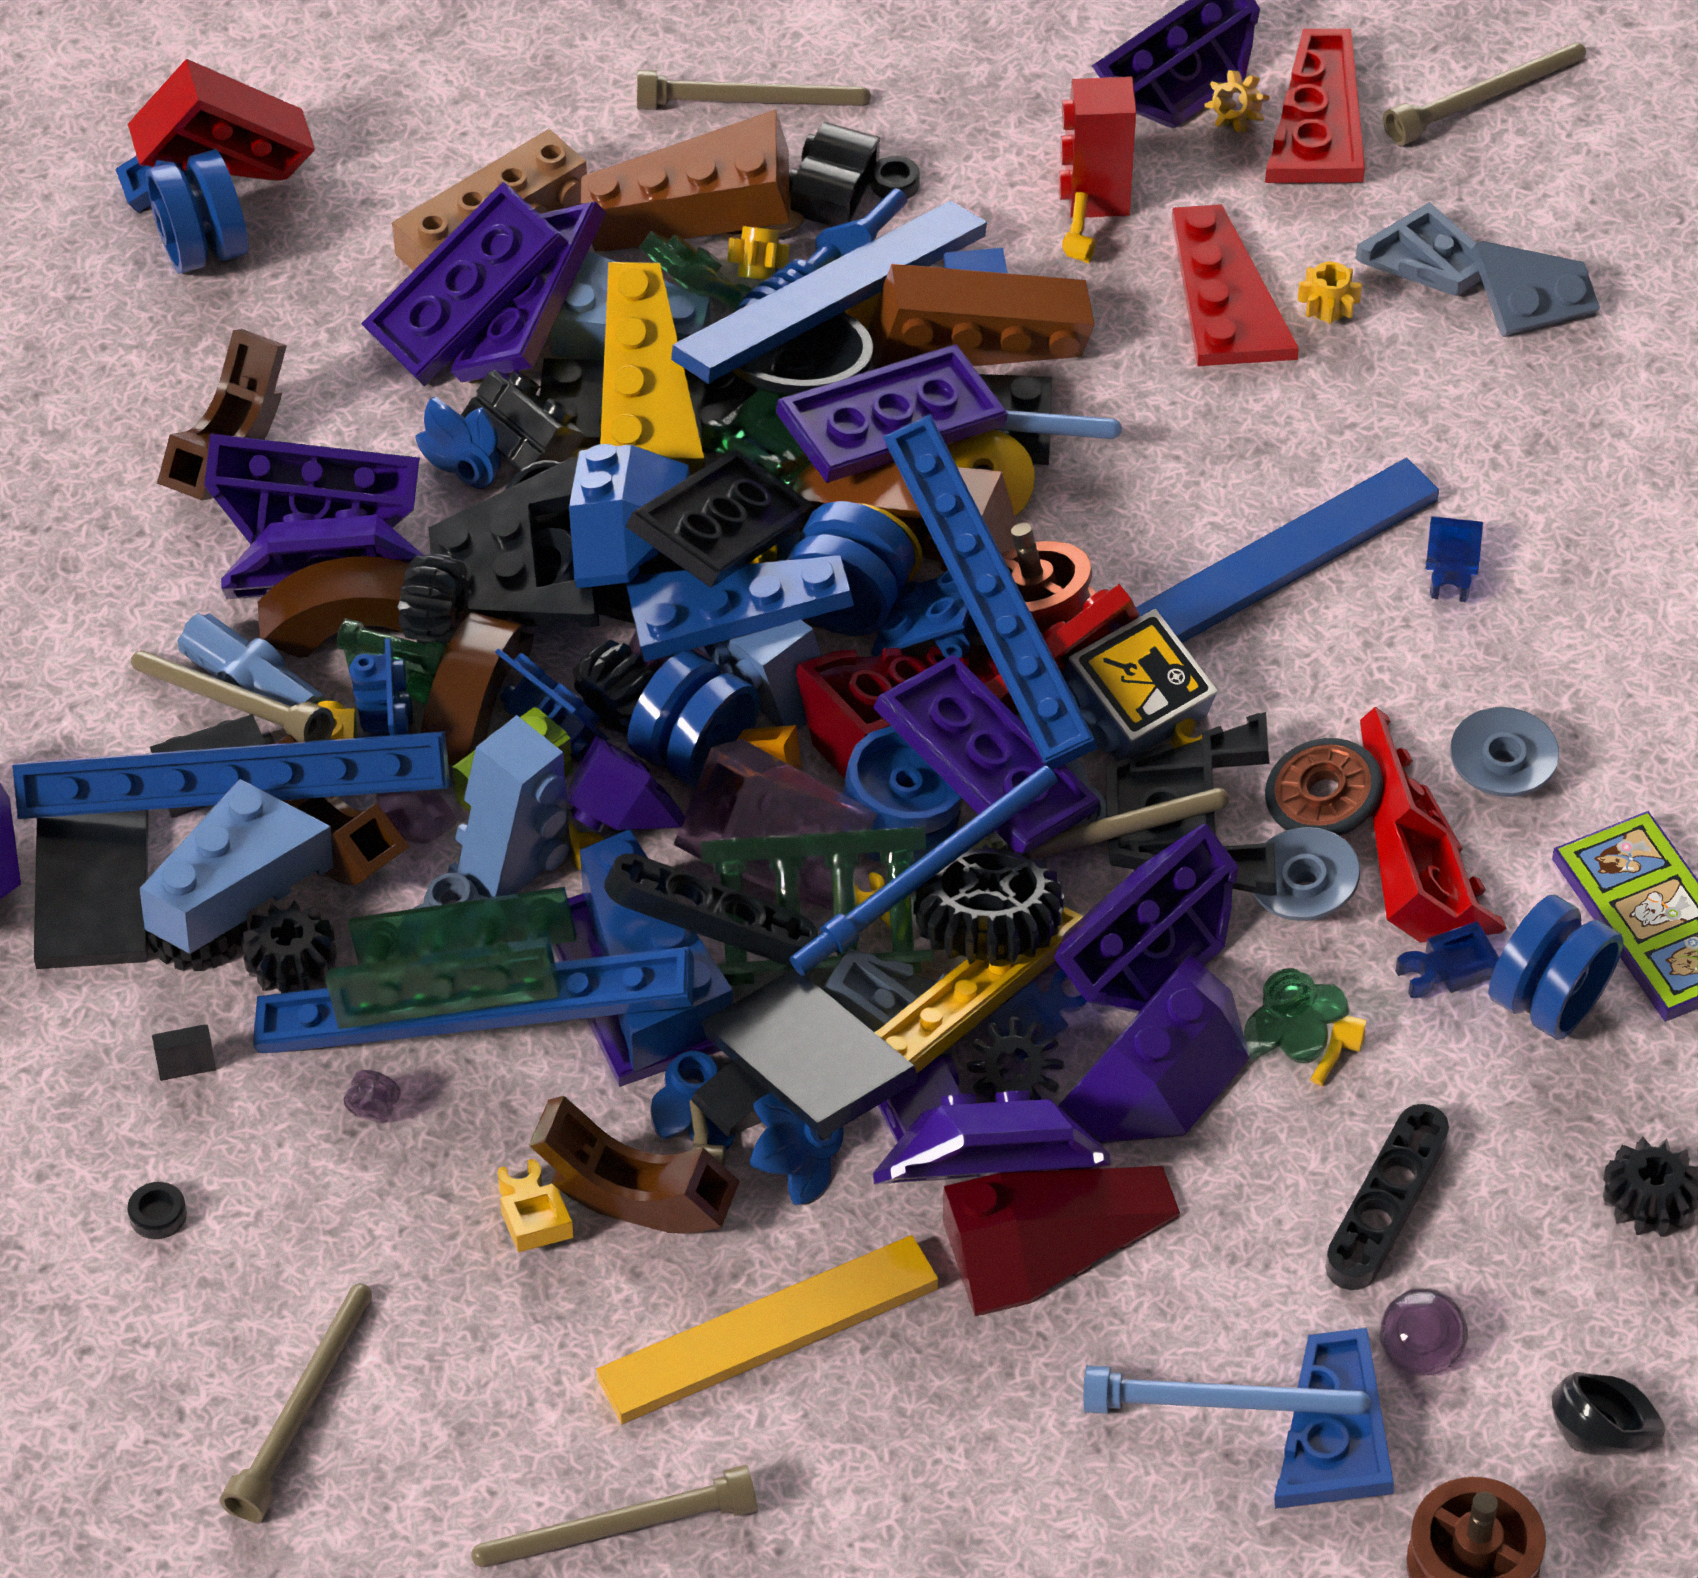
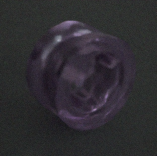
M372 1070L356 1072L351 1081L352 1088L348 1089L343 1098L344 1105L348 1111L356 1117L378 1123L389 1121L393 1114V1105L398 1102L401 1096V1090L397 1083L380 1072Z

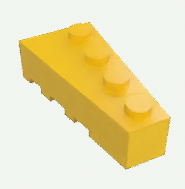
M608 262L600 444H611L613 446L634 445L689 465L691 476L705 467V460L684 368L671 360L672 346L678 340L660 263Z

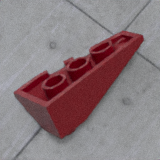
M971 645L968 654L959 658L984 685L998 676V669L986 645ZM933 646L928 654L902 655L899 648H883L880 656L858 657L855 649L837 650L798 664L796 676L812 744L844 779L854 746L869 733L891 726L873 708L878 696L944 660L945 657L940 648Z
M1163 1166L997 1173L943 1187V1224L975 1317L1031 1304L1046 1295L1047 1290L1072 1275L1075 1277L1091 1269L1092 1263L1118 1248H1127L1180 1217V1211Z

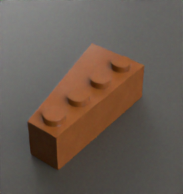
M776 109L581 176V204L596 201L606 212L592 242L594 251H613L742 230L743 226L764 227L790 223L789 149Z
M891 264L867 331L873 343V370L957 344L974 367L1082 357L1095 323L1086 280Z
M807 457L792 488L794 491L813 503L817 508L825 503L847 501L876 506L893 514L915 534L922 549V557L942 562L941 571L946 572L948 570L895 462L826 483ZM957 467L1000 553L1002 554L1015 548L1011 529L1017 525V521L1002 472ZM802 527L801 529H799V532L802 533L804 527Z

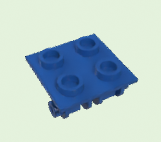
M948 570L940 577L922 583L912 581L904 585L884 626L880 627L871 651L872 656H880L883 648L901 649L932 638L945 658L954 654L959 659L968 654L971 647V637L975 634L977 627Z
M387 638L385 639V654H360L350 664L349 674L352 680L356 707L358 708L359 722L361 728L368 733L389 732L390 735L409 734L408 724H413V709L410 691L404 692L407 691L404 659L394 660L391 640Z
M499 648L495 651L498 656L523 677L517 686L511 683L501 693L500 700L505 703L504 710L507 713L521 717L533 707L539 708L567 732L571 740V754L569 755L577 761H582L590 745L589 741L594 735L606 741L609 740L595 726L601 717L565 686L555 682L545 674L546 672L521 652L513 660Z

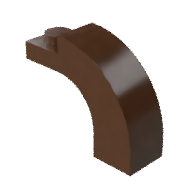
M244 329L233 330L220 381L212 402L194 427L185 432L169 435L157 484L199 500L213 498L204 486L210 434L265 440L282 397V392L275 390L287 345Z
M359 556L332 559L300 569L278 582L258 601L260 638L267 641L275 649L299 658H306L327 638L348 628L382 626L403 632L398 623L400 610L397 605L400 602L401 596L399 588L403 586L404 572L407 568H410V563L383 557Z
M471 612L463 619L452 636L436 672L420 733L445 731L448 765L454 766L475 751L476 746L487 739L497 695L506 675L512 668L495 651L499 648L515 660L520 652L528 657L532 649L534 635L521 632V624Z
M288 734L275 744L295 743V741ZM338 796L281 800L331 826L334 868L324 874L337 882L346 885H357L409 848V845L377 802L365 811H359L347 805Z
M565 1096L548 1099L529 1144L537 1154L556 1170L551 1184L574 1201L598 1214L666 1233H698L722 1228L740 1182L704 1148L666 1155L649 1153L625 1145L604 1132Z

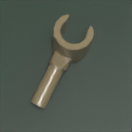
M690 1100L694 1130L692 1150L704 1148L724 1166L725 1146L708 1144L709 1134L706 1115Z

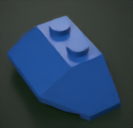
M599 444L588 450L579 451L569 503L576 588L628 583L640 572V565L660 552L626 528V525L635 510L690 477L689 465L634 445L613 446L611 444Z

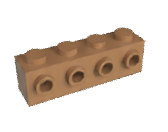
M547 129L393 221L395 255L414 271L503 181L539 214L575 206L581 201V176L587 175L586 160L552 130Z

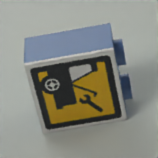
M1156 608L1070 656L1062 675L1081 714L1092 727L1096 743L1104 752L1111 753L1117 761L1143 753L1173 736L1176 724L1188 718L1194 719L1197 722L1206 717L1218 692Z

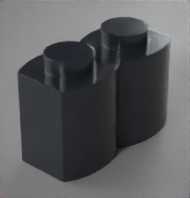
M823 122L816 135L809 134L802 150V164L799 169L792 168L789 173L790 209L797 211L805 219L831 226L851 222L862 196L870 184L871 168L880 158V137Z

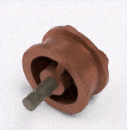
M1020 523L1011 529L1015 548L1001 555L1036 625L1043 635L1046 630L1056 623L1062 621L1067 623L1081 613L1084 603L1097 593L1089 585L1092 579V567L1088 556L1078 547L1056 541L1035 542L1032 526L1028 523Z
M1462 1477L1445 1482L1425 1496L1414 1514L1406 1557L1409 1578H1539L1540 1566L1546 1548V1532L1543 1521L1537 1509L1526 1496L1514 1487L1501 1481L1485 1477Z

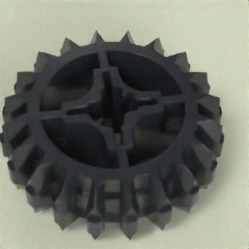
M984 843L981 849H969L915 890V896L913 897V914L916 915V923L920 928V937L930 939L931 948L934 950L946 949L949 959L959 956L967 957L969 965L977 959L988 960L991 966H993L994 962L1000 959H1005L1015 964L1018 955L1034 957L1037 948L1049 947L1051 937L1059 933V926L1062 923V912L1064 911V894L1062 893V885L1057 880V871L1047 869L1045 859H1031L1029 852H1011L1008 844L1000 849L989 848Z

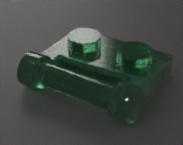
M650 232L639 247L652 260L660 263L661 268L687 291L697 296H712L722 302L732 312H735L745 296L753 289L745 284L735 285L719 271L723 263L716 256L700 246L696 250L692 245L675 234L668 240L654 232Z
M758 390L722 421L713 419L708 422L701 434V443L704 447L717 454L722 452L728 453L736 449L786 485L812 464L776 413L778 399L787 396ZM746 436L776 454L770 455L741 437Z
M345 618L338 631L337 648L344 651L348 670L355 657L360 654H385V639L390 638L394 660L404 659L407 691L404 692L410 691L412 700L427 704L436 672L448 644L430 641L426 645L365 629L362 622Z

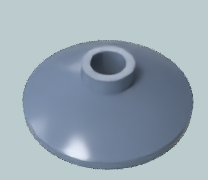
M1492 707L1469 715L1457 726L1451 739L1450 756L1457 773L1474 788L1491 795L1513 797L1534 792L1543 787L1552 778L1559 761V746L1551 729L1536 716L1520 709ZM1496 759H1506L1510 762H1500Z
M1301 827L1281 832L1265 842H1274L1277 895L1253 894L1261 906L1272 914L1295 921L1320 919L1341 909L1356 892L1360 880L1358 857L1352 846L1339 835L1321 828ZM1305 881L1312 882V884L1309 885H1298L1299 883Z

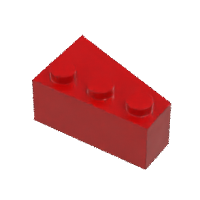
M187 58L128 123L137 159L141 166L154 167L157 161L182 163L183 170H186L190 156L216 149L222 156L230 176L281 181L289 179L315 151L302 108Z
M1132 77L1072 79L1070 99L1062 100V127L1066 131L1065 135L1060 136L1061 165H1065L1066 170H1059L1060 200H1069L1071 218H1073L1075 195L1077 192L1088 194L1085 218L1130 216L1136 106Z

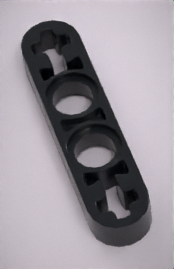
M628 853L616 857L604 881V889L607 895L615 903L625 908L784 965L792 966L790 957L818 936V930L814 923L796 911L641 855ZM673 894H678L689 898L696 904V906L686 905L685 903L679 901ZM726 913L735 914L743 918L749 925H742L733 921Z
M1415 1104L1406 1108L1400 1114L1329 1244L1325 1265L1326 1272L1332 1283L1338 1287L1347 1290H1361L1369 1286L1379 1273L1445 1149L1449 1123L1444 1113L1435 1106ZM1422 1125L1432 1128L1431 1134L1427 1133L1424 1135L1417 1153L1410 1148L1414 1130L1418 1131ZM1392 1166H1402L1409 1169L1414 1174L1415 1179L1407 1185H1396L1389 1182L1383 1173ZM1369 1209H1379L1386 1212L1392 1222L1384 1228L1375 1229L1365 1225L1360 1219V1215ZM1357 1240L1365 1244L1361 1264H1355L1353 1269L1344 1267L1343 1260H1348L1352 1256L1357 1246Z

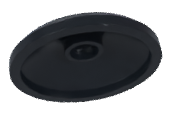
M842 312L734 369L732 372L745 383L759 390L781 396H790L867 372L872 361L873 343L866 328L857 319Z

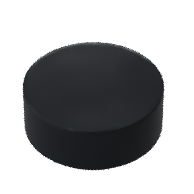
M884 157L878 160L871 168V189L882 199L893 189H899L905 193L908 199L919 189V168L912 160L906 157Z
M166 1182L147 1183L134 1191L128 1201L127 1211L132 1228L136 1233L148 1239H163L172 1236L181 1229L187 1217V1209L182 1192L174 1185Z

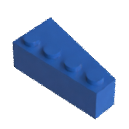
M628 829L580 850L582 890L602 957L689 947L694 955L693 1006L618 1014L634 1073L707 1040L708 1038H706L701 1022L733 1004V989L697 933L625 908L615 903L607 895L604 889V881L616 857L632 853L648 858L631 830Z

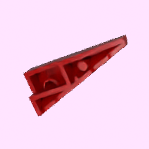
M1374 707L1360 719L1363 747L1376 759L1383 776L1381 799L1372 815L1387 921L1420 943L1501 934L1507 929L1505 922L1501 916L1493 914L1479 903L1477 897L1486 891L1480 878L1475 876L1468 879L1460 856V852L1463 850L1461 844L1428 786L1420 785L1416 780L1408 777L1404 768L1409 766L1413 759L1407 749L1402 747L1397 750L1395 749L1388 729L1391 721L1387 714Z

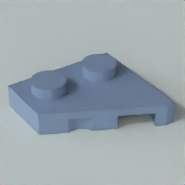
M1430 202L1357 244L1355 259L1360 263L1454 296L1460 295L1482 281L1472 253V248L1476 242Z
M1486 241L1477 242L1472 248L1476 265L1502 337L1593 315L1600 309L1585 263L1582 261Z
M849 948L837 963L822 990L875 1033L947 974L943 973L937 981L914 975L913 965L895 960L883 961L873 954Z

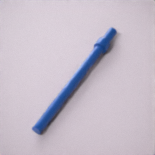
M1042 766L844 916L838 913L821 926V934L790 957L792 966L799 974L805 975L832 953L842 954L859 941V933L1053 787L1058 782L1055 773L1048 766Z

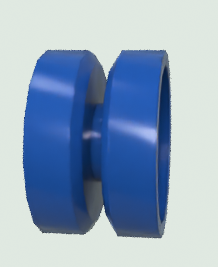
M216 149L188 158L186 166L187 179L180 167L174 162L146 169V184L154 220L163 245L178 274L205 267L208 258V247L220 261L248 254V236L240 202L222 156Z
M847 501L825 503L812 512L798 543L793 547L787 560L841 555L854 606L810 617L807 620L833 633L848 636L872 634L880 629L881 626H884L898 594L901 593L916 562L913 545L903 529L881 512L863 504Z
M682 651L671 657L654 674L643 690L631 716L628 728V747L634 754L656 767L667 766L668 772L674 778L694 790L706 789L713 785L733 764L730 749L743 729L755 728L760 710V694L753 685L733 673L721 674V670L714 662L695 651Z
M888 726L869 733L854 746L847 766L845 788L839 808L841 830L851 845L871 860L891 866H911L956 832L963 798L892 726Z
M1556 894L1547 895L1525 916L1506 944L1490 979L1489 997L1492 1001L1513 1014L1523 1013L1530 1009V1019L1534 1027L1556 1040L1564 1039L1578 1026L1604 992L1622 953L1624 943L1622 934L1599 920H1592L1581 926L1579 908Z

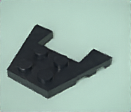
M578 457L570 458L428 527L430 554L451 556L452 559L464 561L471 577L469 583L471 595L468 601L469 611L466 612V616L474 612L506 620L507 617L532 618L536 625L555 626L556 620H576L580 627L587 628L600 626L595 586L576 588L575 580L540 587L533 518L569 509Z
M1266 712L1247 716V724L1227 731H1223L1221 726L1202 732V739L1177 748H1173L1172 744L1169 743L1106 765L1107 817L1214 789V768L1270 764ZM1215 811L1108 840L1110 865L1135 870L1205 823L1216 836ZM1274 842L1224 846L1239 866L1237 880L1233 884V889L1266 896L1277 895Z

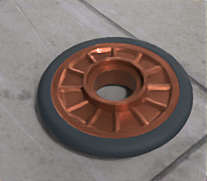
M1339 738L1311 740L1288 751L1274 765L1266 782V805L1276 823L1286 831L1294 828L1314 827L1331 831L1340 836L1364 823L1378 806L1383 791L1382 771L1373 755L1364 747L1354 742ZM1328 779L1338 783L1337 789L1329 796L1316 797L1310 794L1312 786L1321 780Z

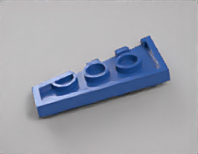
M841 555L746 564L712 588L686 570L636 575L630 582L626 583L645 662L854 606Z

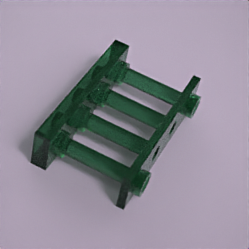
M925 827L707 840L701 841L700 844L702 865L713 864L714 874H720V884L743 892L742 873L747 872V862L769 860L770 871H775L778 905L800 913L798 869H803V858L825 857V867H831L834 916L838 913L845 916L856 908L853 866L859 865V854L880 853L881 864H887L889 883L909 868V862H914V851L926 849ZM910 894L890 909L892 952L871 954L883 961L895 960L913 965V973H922L921 962L934 961L933 949L917 951L914 949ZM726 913L733 921L745 925L743 918L735 914ZM858 941L850 948L859 951ZM725 943V963L717 964L729 985L755 984V972L785 971L794 968L793 966L784 965L772 960L748 962L747 951ZM848 949L842 954L837 953V956H828L813 969L836 967Z
M565 887L349 918L347 924L359 965L329 969L325 980L339 1029L559 998L562 986L551 945L573 942L577 938Z

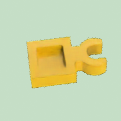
M535 1159L527 1160L528 1176L523 1179L510 1177L505 1166L498 1168L499 1191L502 1196L500 1197L501 1214L518 1253L573 1238L572 1220L558 1188L553 1184L542 1186L541 1166Z

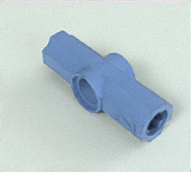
M197 613L185 623V628L177 640L179 652L217 679L291 707L303 702L317 704L325 701L324 694L287 669L281 655L267 641L255 638L249 642L210 613L206 615Z

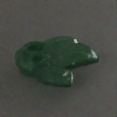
M1285 968L1273 973L1264 984L1263 1005L1248 1018L1245 1025L1244 1037L1251 1058H1257L1273 1049L1281 1047L1284 1054L1294 1062L1311 1063L1326 1048L1328 1041L1327 1024L1337 1022L1349 1015V1003L1344 992L1334 984H1315L1308 974L1294 968Z

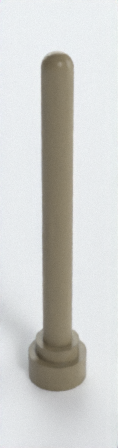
M1572 43L1421 107L1408 103L1397 105L1384 112L1383 124L1385 131L1399 147L1418 140L1422 132L1427 129L1428 124L1583 60L1586 56V49L1581 43Z
M638 70L637 109H656L657 105H666V100L864 106L871 99L870 91L862 86L667 80V75H657V70Z
M137 651L132 655L131 665L135 670L283 726L286 733L290 734L295 742L329 740L332 735L334 717L332 712L325 707L311 702H303L291 707L146 651Z
M1215 788L1070 827L1030 851L1029 855L1031 859L1043 858L1221 810L1228 805L1229 795L1224 789ZM990 838L981 840L971 849H981L984 843L989 848L1000 849L1004 845L1002 840L991 843ZM1008 845L1009 850H1010L1011 852H1015V851Z
M355 1284L349 1290L250 1469H243L239 1475H233L219 1498L221 1506L229 1514L253 1523H259L264 1518L273 1501L271 1478L371 1301L372 1292L366 1284Z
M747 1464L723 1470V1476L714 1478L713 1485L477 1544L471 1552V1559L479 1567H488L718 1508L721 1514L733 1511L734 1517L758 1511V1505Z

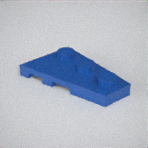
M1367 1327L1308 1335L1297 1388L1363 1391L1370 1397L1371 1406L1362 1415L1312 1412L1293 1413L1290 1431H1288L1284 1448L1281 1475L1277 1481L1274 1495L1275 1509L1394 1494V1482Z

